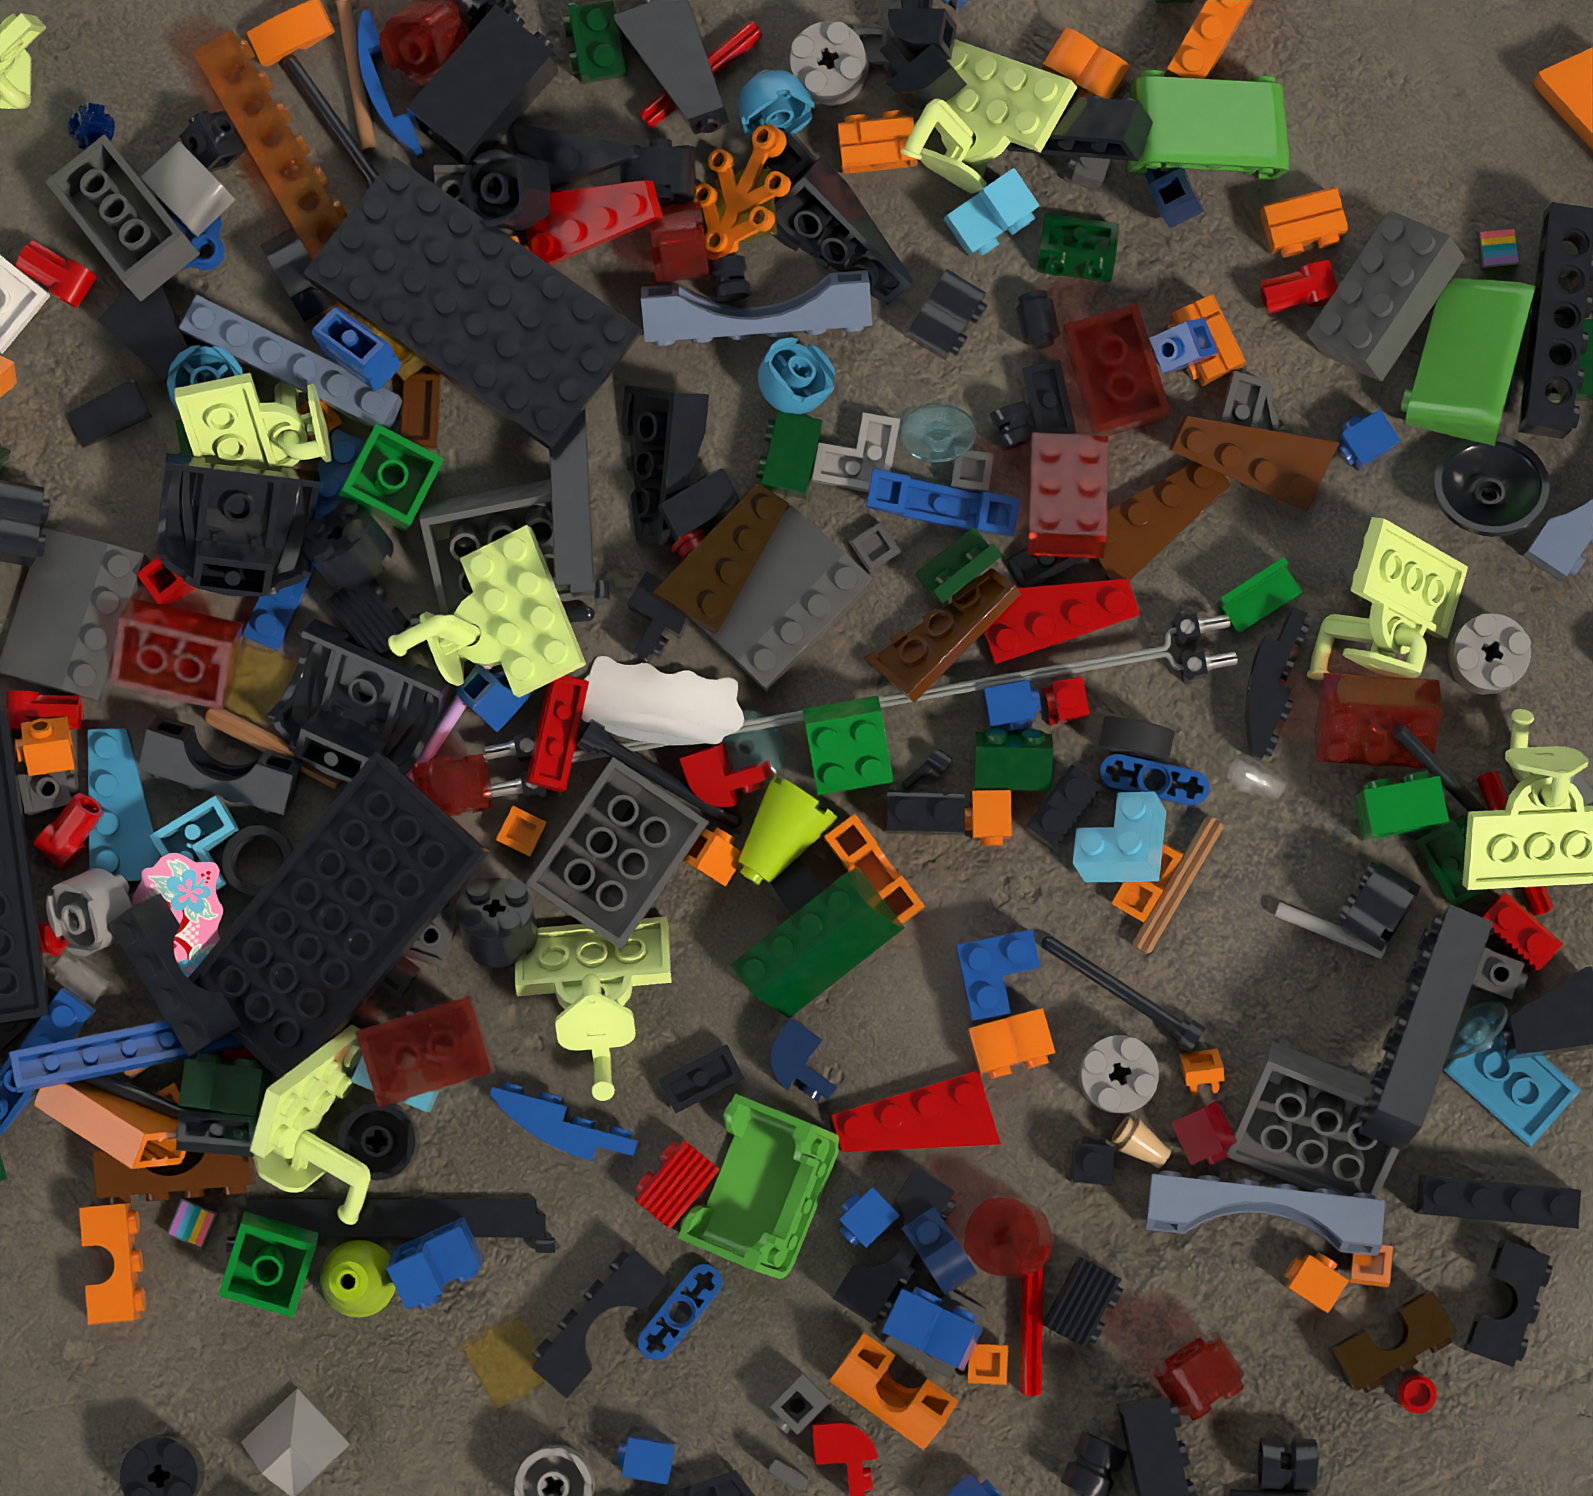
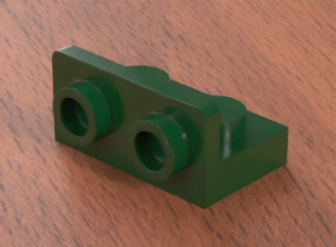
M613 0L577 7L575 1L569 2V14L562 15L566 38L574 36L576 50L569 51L573 74L580 73L583 84L627 76L619 30L613 16L615 15Z
M1044 214L1037 272L1053 276L1110 282L1116 260L1120 223Z
M971 528L916 571L915 575L936 603H944L1003 555L994 544H987L977 529Z
M1464 815L1415 841L1450 904L1455 907L1488 890H1467L1462 885L1467 819Z

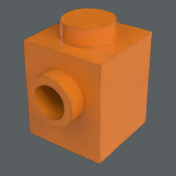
M67 716L52 719L41 718L21 723L22 738L15 739L16 752L19 762L26 761L29 776L75 769L73 743Z
M1011 790L972 791L971 808H964V830L972 831V840H980V846H1003V839L1011 838Z
M717 827L714 832L704 829L683 859V862L726 887L740 864L738 860L742 851L733 846L736 839Z
M1319 1252L1315 1257L1305 1254L1302 1259L1295 1257L1284 1274L1289 1279L1285 1285L1286 1288L1326 1313H1329L1349 1280L1334 1271L1338 1264Z

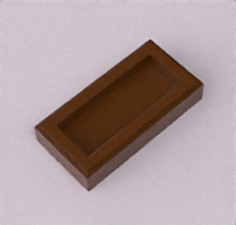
M403 372L401 396L403 402L401 404L399 435L427 450H438L442 375L440 373Z

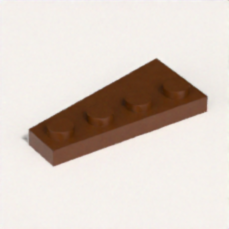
M1184 415L1169 450L1307 512L1339 442Z
M1193 462L1086 522L1079 529L1107 579H1128L1130 581L1230 487V483L1224 474Z
M991 568L952 595V602L943 609H932L922 616L924 622L907 634L902 630L890 639L892 644L878 654L873 650L863 658L869 666L915 703L1021 593L1014 584Z

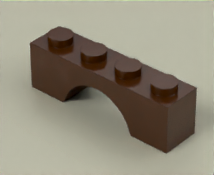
M105 1151L93 1152L96 1198L107 1197L108 1205L131 1203L130 1195L146 1194V1202L169 1200V1192L184 1191L185 1198L208 1196V1188L223 1187V1195L246 1193V1185L256 1184L254 1158L248 1156L204 1153L201 1160L192 1169L172 1176L162 1174L152 1167L131 1169Z

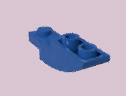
M68 988L60 989L49 1005L50 1016H43L39 1019L18 1050L79 1038L77 1036L96 1010ZM10 1058L0 1069V1136L6 1132L39 1092V1089L20 1093L16 1092Z
M502 1082L501 1089L491 1087V1097L504 1112L532 1135L559 1150L589 1161L595 1160L598 1147L631 1156L636 1155L639 1141L631 1139L633 1131L610 1126L609 1133L594 1129L595 1121L573 1116L571 1123L565 1122L569 1107L560 1105L562 1100L560 1096L540 1091L537 1099L523 1095L525 1087L507 1082Z

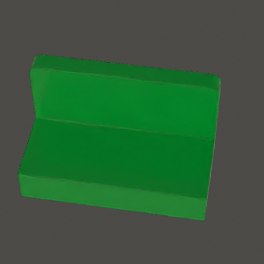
M1285 557L1225 594L1217 602L1222 613L1229 616L1230 619L1228 621L1231 622L1230 625L1237 635L1302 594L1301 589L1286 568L1288 561Z

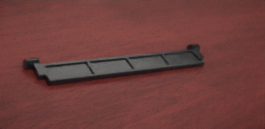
M585 407L553 451L549 450L555 588L557 590L570 589L571 597L594 595L595 603L607 604L610 602L609 582L605 580L594 582Z
M247 1198V1212L319 1233L318 1237L418 1238L464 1217L474 1238H536V1253H555L556 1249L555 1238H546V1214H537V1199L365 1198L362 1209L358 1214V1221L351 1225L341 1221L337 1214L338 1208L345 1204L347 1198ZM237 1213V1233L244 1213ZM227 1237V1252H232L236 1237Z

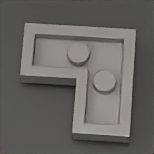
M863 412L856 449L819 443L812 482L868 492L872 469L891 472L900 419Z

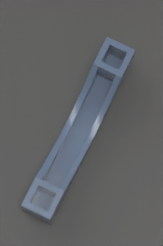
M868 270L829 273L816 286L803 294L778 304L761 307H733L714 303L693 294L680 284L641 287L644 340L659 346L675 343L676 340L691 339L695 343H705L713 340V337L728 336L732 340H744L750 338L752 334L766 333L769 337H783L788 335L789 332L804 331L806 334L816 335L826 332V329L841 328L846 332H856L864 329V326H872Z
M198 295L195 296L179 326V329L187 338L203 346L211 348L213 346L221 347L233 355L237 361L260 370L308 394L307 386L314 384L319 400L322 403L371 430L376 423L390 430L401 410L403 401L399 395L383 387L380 390L374 391L341 366Z
M1593 499L1567 514L1551 518L1545 522L1522 557L1559 581L1568 574L1574 577L1587 559L1582 555L1589 542L1593 544Z
M1161 1171L1159 1175L1152 1174L1145 1230L1185 1234L1199 1224L1220 1216L1237 1213H1265L1284 1217L1308 1227L1325 1238L1338 1252L1378 1256L1383 1240L1385 1200H1376L1374 1195L1368 1193H1355L1350 1197L1337 1195L1336 1191L1325 1188L1315 1189L1314 1192L1298 1191V1187L1290 1184H1278L1275 1188L1259 1186V1183L1253 1180H1238L1236 1183L1221 1182L1220 1178L1211 1175L1198 1176V1179L1184 1178L1181 1173L1175 1171Z

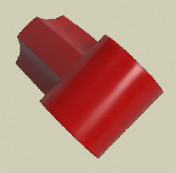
M34 240L25 245L18 256L15 266L22 273L48 287V291L76 309L97 278L94 273L69 258L65 260Z
M1330 260L1311 263L1299 268L1298 272L1263 280L1259 283L1262 302L1267 314L1303 305L1308 307L1325 305L1338 288Z
M33 691L6 692V710H9L12 732H22L21 723L41 718L52 719L66 716L68 717L70 730H81V723L83 721L82 697L41 695V693Z
M81 793L74 795L57 820L50 823L40 833L33 846L61 871L66 870L81 855L85 848L83 842L104 815L101 810V804L92 796H86Z

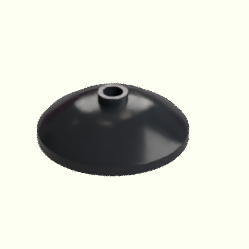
M1497 435L1495 446L1463 439L1451 446L1437 464L1433 488L1440 509L1455 525L1477 535L1500 537L1520 532L1539 518L1548 500L1550 483L1545 465L1532 449L1513 438ZM1490 496L1494 501L1485 500L1483 497Z

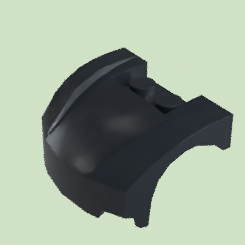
M166 453L157 533V554L160 561L163 562L165 568L183 578L186 584L227 596L277 594L280 589L300 583L303 578L307 579L312 572L311 561L304 552L306 540L304 529L309 522L314 520L321 484L319 472L281 467V472L212 464L205 463V457Z
M314 619L302 631V647L298 665L285 693L267 714V721L269 724L274 723L275 729L290 743L288 746L289 751L302 761L329 776L350 782L375 751L382 752L402 772L407 774L422 753L439 719L450 683L442 674L420 664H417L411 670L347 642L349 633Z

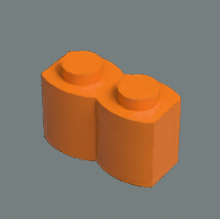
M1066 27L1043 62L1042 70L1072 80L1077 86L1075 90L1078 94L1077 97L1089 98L1090 96H1100L1104 99H1113L1128 76L1131 65L1114 53L1098 46L1081 33Z
M1043 1008L975 1026L967 1030L979 1074L988 1073L990 1079L1012 1074L1010 1066L1025 1062L1027 1069L1048 1064L1047 1056L1055 1054Z

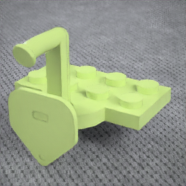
M21 13L17 17L15 14H12L0 24V108L26 109L30 105L31 57L25 48L47 28L37 16Z
M955 39L952 57L948 61L967 85L947 102L936 98L926 105L904 149H901L900 153L919 159L935 173L961 189L974 194L981 191L987 185L983 179L987 162L1002 154L1010 142L1041 153L1077 86L1070 79ZM934 127L941 134V140L947 149L945 155L923 148Z
M251 373L175 388V400L194 456L205 457V463L281 472V467L291 468L300 460L321 457L325 462L332 461L329 432L315 385L310 384L307 386L311 413L300 415L298 393L302 391L280 381L274 388L275 402L260 403ZM307 432L309 436L315 435L316 440L308 442Z
M1372 517L1368 532L1364 537L1363 549L1357 569L1353 575V583L1350 590L1372 602L1370 619L1338 614L1327 616L1320 626L1307 677L1315 680H1323L1329 677L1330 673L1327 671V666L1335 638L1371 643V651L1345 648L1343 656L1373 672L1405 679H1414L1422 672L1427 652V645L1423 635L1426 632L1437 638L1448 639L1468 566L1388 520ZM1409 652L1406 662L1394 659L1395 653L1406 654Z
M527 525L460 558L473 593L461 601L454 615L435 616L425 612L420 615V624L399 635H391L388 639L390 649L397 656H404L409 648L427 640L439 671L449 683L456 686L464 683V662L467 660L489 667L502 664L512 692L519 698L586 665L534 532Z
M1524 709L1514 710L1511 714L1513 722L1510 749L1505 753V760L1509 763L1513 775L1520 783L1517 784L1509 795L1505 810L1468 812L1462 885L1467 890L1593 883V806H1584L1583 797L1577 787L1570 781L1573 775L1588 766V758L1579 750L1570 747H1528L1529 727L1534 720V716L1531 712Z
M667 916L643 918L622 950L584 924L538 928V940L534 949L528 955L525 952L516 958L515 987L517 996L556 993L559 1004L565 1009L555 1019L559 1044L569 1050L592 1049L594 1062L592 1095L600 1101L612 1098L615 1089L611 1078L610 1048L627 1045L635 1037L633 1012L624 1007L631 997L633 986L671 983Z
M352 1024L267 1088L250 1149L255 1154L253 1158L258 1175L281 1190L301 1192L326 1172L348 1183L350 1188L346 1202L338 1208L337 1214L341 1221L351 1225L355 1224L359 1219L358 1214L362 1209L370 1183V1171L365 1164L315 1136V1133L330 1106L339 1098L344 1099L347 1097L354 1085L351 1082L352 1074L363 1053V1048L360 1046L364 1031Z

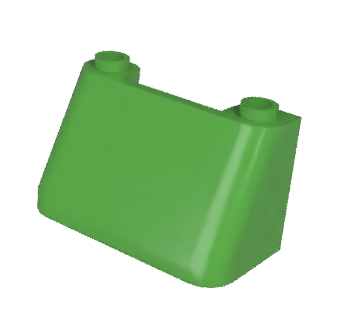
M1142 71L1141 77H1137L1130 82V98L1139 101L1143 105L1153 124L1139 161H1128L1127 172L1147 173L1148 168H1161V171H1169L1172 168L1179 169L1182 167V169L1243 172V175L1250 176L1257 170V179H1278L1289 171V147L1283 85L1275 83L1276 78L1270 76L1253 77V82L1164 77L1163 71Z
M1453 277L1450 279L1433 305L1435 309L1413 390L1406 388L1400 411L1407 412L1405 425L1495 446L1536 286L1509 281Z
M735 1094L732 1102L726 1107L723 1117L726 1123V1130L733 1134L734 1137L706 1207L696 1205L691 1210L685 1212L681 1219V1230L678 1239L753 1271L783 1279L789 1274L796 1261L840 1148L839 1136Z

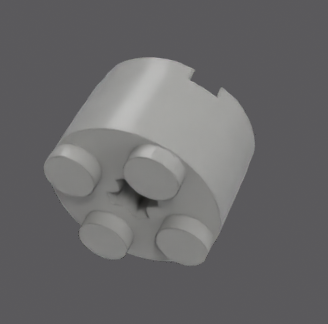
M838 21L818 22L803 30L792 42L790 53L792 73L802 82L814 101L824 105L835 106L844 104L858 95L866 81L869 63L861 39L851 28ZM832 58L835 67L828 70L824 60Z
M1481 614L1462 626L1450 641L1447 655L1452 675L1459 685L1472 693L1484 695L1501 692L1516 683L1526 672L1531 659V639L1513 619L1501 614ZM1487 647H1491L1494 649L1493 655L1497 658L1487 662L1485 660L1486 653L1481 649L1485 650Z
M93 868L52 888L54 889L53 895L48 896L46 902L47 917L56 937L63 935L70 944L65 946L69 952L77 956H88L118 942L108 924L132 907L128 897L129 886L122 875L117 874L113 876L104 869Z
M1124 1035L1110 1036L1093 1044L1082 1058L1079 1068V1083L1085 1097L1097 1108L1110 1113H1127L1139 1109L1151 1099L1159 1081V1068L1152 1051L1137 1038ZM1116 1063L1120 1069L1126 1068L1128 1070V1075L1124 1077L1125 1084L1120 1086L1118 1080L1111 1081L1109 1079V1074L1114 1072L1113 1065Z
M567 1445L544 1446L534 1451L521 1464L515 1478L514 1496H593L595 1488L594 1474L587 1459L575 1449ZM549 1476H552L554 1480L561 1479L564 1485L560 1488L561 1495H558L555 1491L550 1493L546 1491L545 1487L549 1483Z

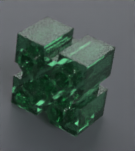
M197 1053L196 1060L185 1059L178 1106L260 1116L267 1088L271 1086L273 1075L269 1070H263L264 1065L260 1061L235 1058V1065L233 1066L225 1064L226 1057L203 1053Z

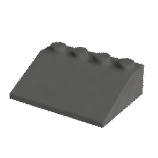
M550 479L421 504L420 524L441 615H454L461 601L473 593L460 558L525 525L532 528L555 585ZM570 589L557 590L561 602L590 597H571Z
M791 505L781 517L719 631L713 634L699 624H695L762 690L767 692L873 585V579L845 551Z
M42 527L40 534L46 535L43 556H36L32 567H29L0 658V673L106 705L144 587L137 573L152 560L139 552Z
M613 757L526 885L622 950L709 822Z
M1272 1041L1235 1129L1234 1136L1237 1143L1228 1148L1227 1157L1313 1192L1315 1189L1325 1188L1337 1192V1195L1352 1197L1355 1193H1368L1374 1195L1377 1199L1399 1149L1359 1133L1363 1120L1357 1118L1364 1098L1370 1096L1374 1085L1370 1084L1369 1079Z

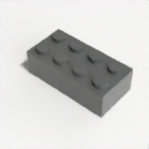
M105 134L45 181L122 282L140 301L200 255L198 250Z
M1390 210L1307 335L1322 355L1382 382L1464 260V255L1450 235Z

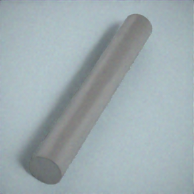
M1281 902L1278 903L1274 916L1380 959H1382L1387 947L1385 944L1383 951L1380 952L1341 928V926Z

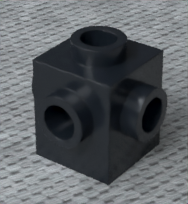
M205 110L197 113L189 119L190 125L179 136L185 148L209 172L228 168L247 149L226 110L209 113Z

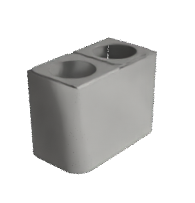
M177 142L140 177L147 187L197 237L235 201L226 188L180 142Z

